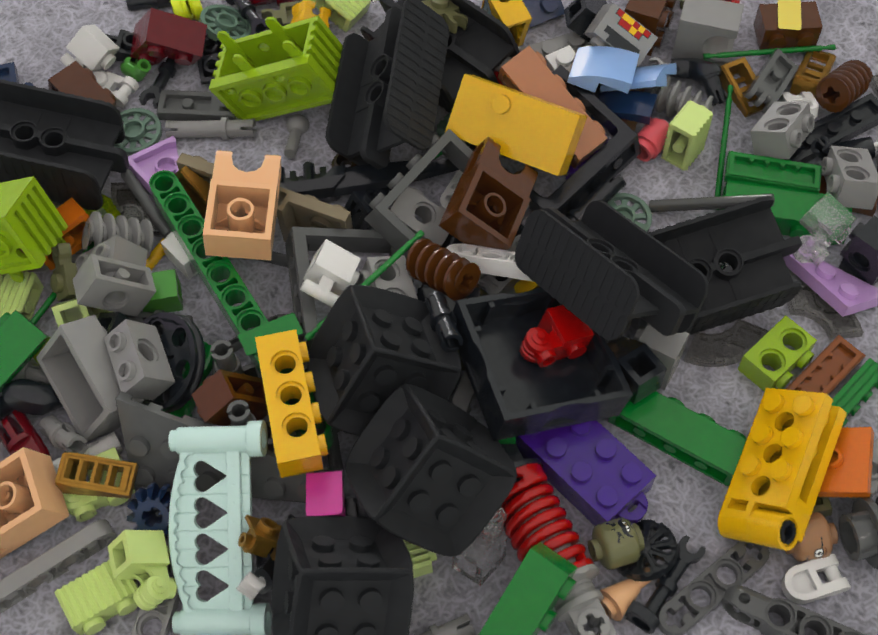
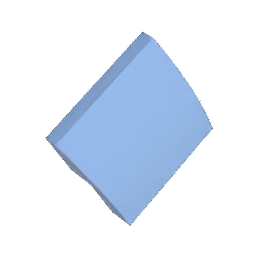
M608 46L580 47L576 52L567 83L594 93L600 83L628 94L633 82L639 54Z
M676 63L636 67L630 90L666 87L667 76L677 75ZM600 85V92L618 91L608 86Z

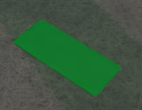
M292 312L240 333L238 338L246 355L250 356L257 353L255 337L295 329L297 330V335H301L303 330L295 314Z

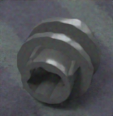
M878 497L876 498V503L871 498H857L853 502L851 513L842 514L839 518L841 541L850 559L855 561L866 559L873 568L878 569Z

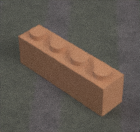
M527 46L501 66L497 78L504 86L587 115L570 164L574 169L602 148L607 140L603 126L598 121H593L589 117L580 99L572 97L566 89L564 80L559 75H554L550 71L541 53L538 51L534 52L530 46Z

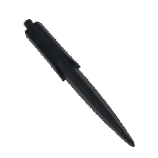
M433 159L413 182L458 171L459 169L449 159ZM409 161L389 162L386 167L377 169L370 164L352 167L340 165L333 166L327 172L326 167H320V174H315L314 163L305 162L303 164V176L297 177L296 171H290V178H285V168L282 167L280 183L296 193L312 195L322 202H333L339 200L342 196L351 195L353 191L389 188L387 185L399 172L405 176L410 171L406 167Z

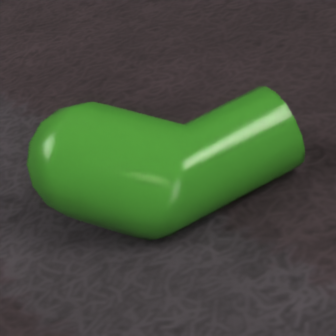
M126 57L120 65L122 74L134 78L137 82L142 81L151 69L150 62L146 59H140L139 61L136 59L135 62H132V57Z

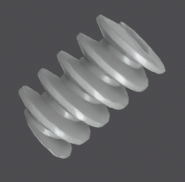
M669 75L667 76L666 87H656L651 92L658 94L655 106L656 112L661 113L666 109L665 114L669 118H672L675 114L677 115L686 102L690 100L703 105L710 111L713 110V96L710 95L705 101H702L703 91L699 90L693 97L691 96L692 86L689 85L684 91H681L682 81L680 80L674 86H670L671 76Z
M93 211L90 214L83 230V250L88 248L90 242H94L95 247L109 238L118 235L147 249V258L150 256L153 247V227L148 219H143L139 223L136 217H131L127 221L123 215H118L114 219L111 213H106L103 217L99 211Z

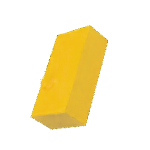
M464 74L445 132L450 129L461 140L476 146L487 137H490L501 146L500 155L553 175L563 176L567 175L587 115L476 75Z

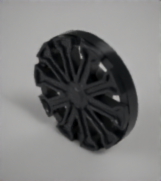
M651 519L641 520V522L636 524L640 530H643L642 535L645 548L641 551L639 560L635 562L636 567L632 571L629 570L634 564L632 563L616 568V570L624 577L634 581H651L662 577L672 569L678 557V545L671 530L663 523L659 524ZM670 549L671 551L665 552L662 550ZM659 559L665 563L663 565L658 564L657 560ZM650 566V572H645L644 567Z

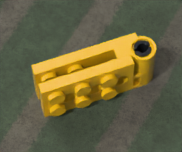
M776 388L765 389L718 515V530L723 537L785 551L791 550L797 542L802 543L847 414L840 406H831L833 399L827 393Z

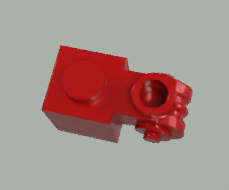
M559 305L548 308L538 327L531 328L527 332L520 345V353L527 361L538 363L539 367H547L556 360L566 357L575 359L583 355L587 351V346L593 338L594 332L587 324L583 323L571 311L566 309L565 306Z

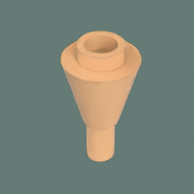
M645 567L644 571L650 572V568ZM625 579L601 589L600 591L604 597L601 605L609 619L621 621L629 606L639 595L640 590L651 581Z

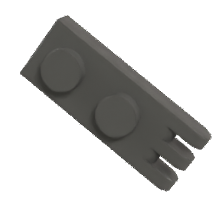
M777 48L770 54L744 96L749 100L755 95L756 98L753 104L759 107L764 103L765 106L761 112L765 114L774 101L780 99L799 67Z
M161 90L156 111L159 120L200 121L220 120L221 117H229L230 120H235L236 118L212 92Z

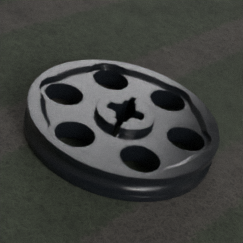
M160 312L149 316L142 323L156 326L157 329L163 324V334L160 339L167 358H170L168 362L175 383L169 387L170 397L166 403H164L162 393L154 400L144 399L142 404L148 406L152 402L163 406V412L172 413L188 403L192 398L191 394L199 387L205 368V345L201 332L190 319L174 313ZM185 330L186 340L184 344L180 347L179 337L180 334ZM188 362L190 370L188 376L184 379L182 370Z

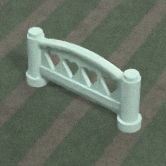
M258 420L248 421L247 425L178 427L176 430H171L168 438L169 449L171 452L179 454V461L174 476L169 506V549L174 579L182 603L181 611H175L173 614V633L180 635H271L272 610L270 603H254V600H249L237 590L244 577L250 571L253 573V554L244 552L243 548L239 547L238 540L243 532L247 533L250 529L245 516H252L251 457H265L267 453L268 432L266 422ZM199 461L206 462L226 475L224 479L205 492L199 491L195 484L196 479L199 477L195 471V466ZM200 497H204L225 510L227 514L208 527L202 528L196 522L197 515L200 513L196 508V502ZM200 534H206L228 548V550L208 564H202L197 559V553L201 549L197 545V537ZM205 570L228 584L229 587L210 600L204 601L198 596V589L201 586L197 579L198 573Z

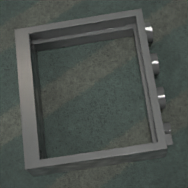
M450 129L442 137L435 134L431 145L426 149L427 153L422 156L418 152L406 165L410 171L405 176L399 172L387 185L391 191L386 196L380 192L369 204L373 210L364 220L397 251L407 241L411 240L415 233L388 207L440 152L462 173L473 152ZM410 248L403 254L406 259Z
M292 226L285 243L293 311L303 330V334L298 335L299 342L306 341L308 355L316 334L309 342L304 336L314 330L318 324L314 297L300 290L304 282L303 278L310 265L308 250L317 251L327 239L349 252L389 253V256H392L397 250L376 230Z

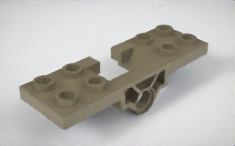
M181 153L176 161L178 169L180 170L187 166L210 183L214 164L208 162L203 157H193ZM280 187L277 217L284 242L287 241L292 226L353 229L351 211H348L343 206L331 205L319 201L312 195H302Z

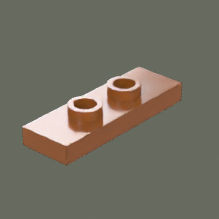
M838 335L786 389L827 393L830 395L863 361L866 355Z

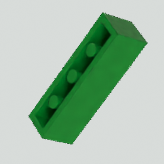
M731 179L726 181L722 196L774 194L775 203L771 210L782 235H788L791 238L799 236L801 240L813 239L819 240L826 245L844 244L851 230L852 208L835 206L830 194Z
M17 310L12 314L6 312L0 317V393L4 385L11 382L50 339L47 334Z
M656 391L634 405L629 400L618 416L608 418L609 423L727 487L731 483L747 440L742 433L736 430H728L717 424L710 416L696 413L686 408L680 400L666 397Z
M541 542L531 547L479 635H537L540 629L546 632L558 614L553 610L559 598L565 601L577 583L572 577L578 567Z

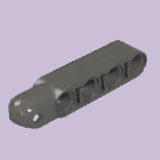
M741 585L729 587L722 599V605L731 617L758 629L763 635H805L804 628H810L818 635H865L782 598L772 599ZM733 606L741 612L738 613L734 611ZM774 612L780 615L784 626L773 624L769 619L768 613Z

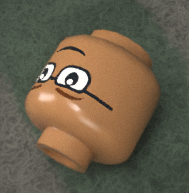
M812 512L802 543L797 542L791 550L785 551L786 554H791L799 562L829 557L832 553L833 544L838 543V533L833 522L828 523L825 516L821 513Z

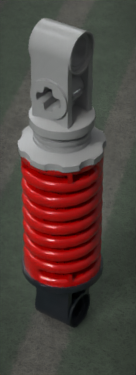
M501 444L515 465L517 478L508 497L496 513L499 515L498 519L501 526L505 527L506 536L511 539L512 548L517 551L519 561L522 562L531 547L541 542L578 567L572 577L577 582L572 592L565 601L559 598L554 606L558 613L556 616L558 622H565L572 635H595L593 631L586 632L584 630L586 624L590 628L597 627L599 629L597 635H617L601 605L604 597L600 590H595L596 588L592 582L600 570L598 566H595L592 559L585 556V546L577 544L579 535L576 531H571L573 523L571 520L565 519L566 510L559 507V497L553 495V486L546 483L547 475L543 470L541 460L539 458L524 459L516 444Z

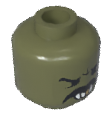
M623 517L594 526L592 540L588 541V550L593 561H599L608 570L637 562L641 551L645 548L644 538L636 523L631 524L629 520Z

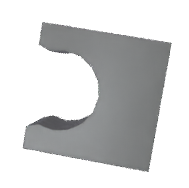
M685 0L672 57L703 59V54L732 52L734 40L737 38L744 5L723 0ZM730 58L704 59L718 63L719 66L730 62Z

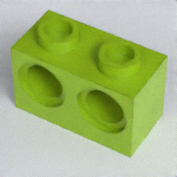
M785 315L743 355L738 370L764 392L766 388L777 387L778 389H783L794 376L791 372L796 367L802 370L812 360L814 354L811 351L817 340ZM785 345H790L795 350H790L786 348ZM763 365H769L775 371L767 370Z

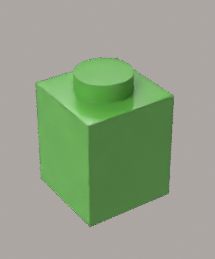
M176 270L152 272L156 293L144 307L143 311L155 312V310H164L165 312H175L183 310L181 282Z

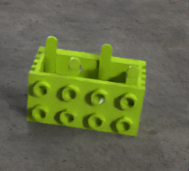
M319 16L281 26L276 18L267 17L265 24L270 30L235 40L225 31L217 33V38L221 41L220 48L223 51L218 54L220 60L216 61L215 64L218 69L213 71L215 79L211 80L209 90L238 119L254 118L255 121H260L332 102L343 45Z
M34 176L0 183V275L9 274L11 279L18 283L23 282L25 279L21 271L41 268L47 260L45 256L50 255L52 252L51 247H57L56 244L67 243L62 238V231L66 230L68 225Z

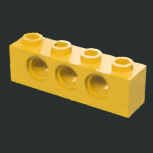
M296 329L255 337L280 477L284 478L323 470L321 456L328 455L325 435H317L315 424L322 423L318 402L311 403L309 393L316 392L312 371H304L303 363L310 361L306 341L299 342ZM286 368L294 369L287 374L280 373V371ZM295 398L300 400L294 405L285 404L289 399ZM295 430L306 431V433L300 437L290 436L291 433Z

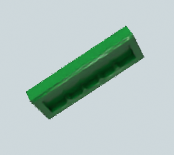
M729 151L726 160L724 182L727 179L819 193L822 165Z

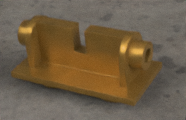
M246 515L245 519L250 529L247 533L243 532L238 540L239 547H242L246 553L264 558L268 556L274 547L275 549L270 557L275 561L277 541L282 526L267 517L259 519Z

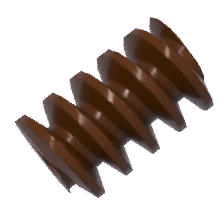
M860 60L844 62L819 81L816 88L818 103L829 112L844 110L868 90L873 77L871 69Z
M428 238L416 241L407 254L406 270L408 274L432 289L444 293L453 301L467 298L477 287L480 280L481 271L478 265L470 263L466 258H461L456 253H451L447 248H442L439 244L433 243Z

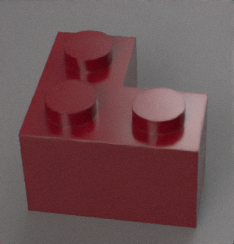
M150 8L135 25L130 57L136 58L138 61L146 59L150 62L151 66L158 65L165 57L174 59V62L179 65H194L203 55L207 24Z

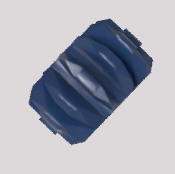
M153 482L147 486V489L140 488L135 492L136 499L129 501L127 506L133 512L127 516L126 520L128 522H136L137 526L133 530H163L165 541L168 539L171 498L170 483L164 484L160 489L158 484ZM159 510L158 515H162V517H158L155 513Z

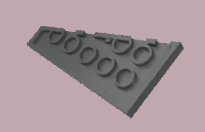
M121 391L115 400L128 462L137 463L139 466L134 486L147 488L150 483L156 482L161 489L164 484L170 483L172 490L179 454L171 452L169 449L168 438L170 431L176 430L178 427L214 425L187 415L180 418L163 412V406L152 402L148 406L134 401L133 395ZM267 450L265 457H251L252 498L306 503V473L281 478L275 452ZM199 461L195 466V471L199 475L195 484L199 491L205 492L226 477L225 474L204 461ZM323 466V468H324L323 470H318V471H313V472L329 471V468L326 467V466Z

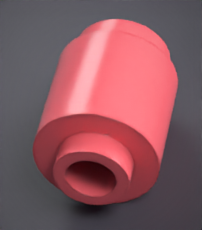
M652 118L650 124H646L638 132L641 153L637 156L639 160L648 162L651 159H655L664 149L669 123L666 120Z

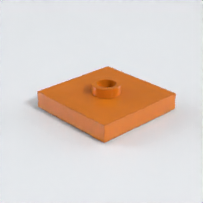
M872 427L841 428L818 497L870 498L874 443Z

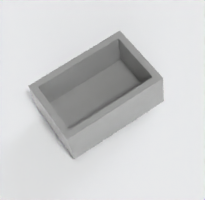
M96 315L61 324L36 357L78 434L87 441L111 433L121 426L115 400L121 393L104 341V337L108 333L101 326ZM133 397V400L142 403L144 399Z

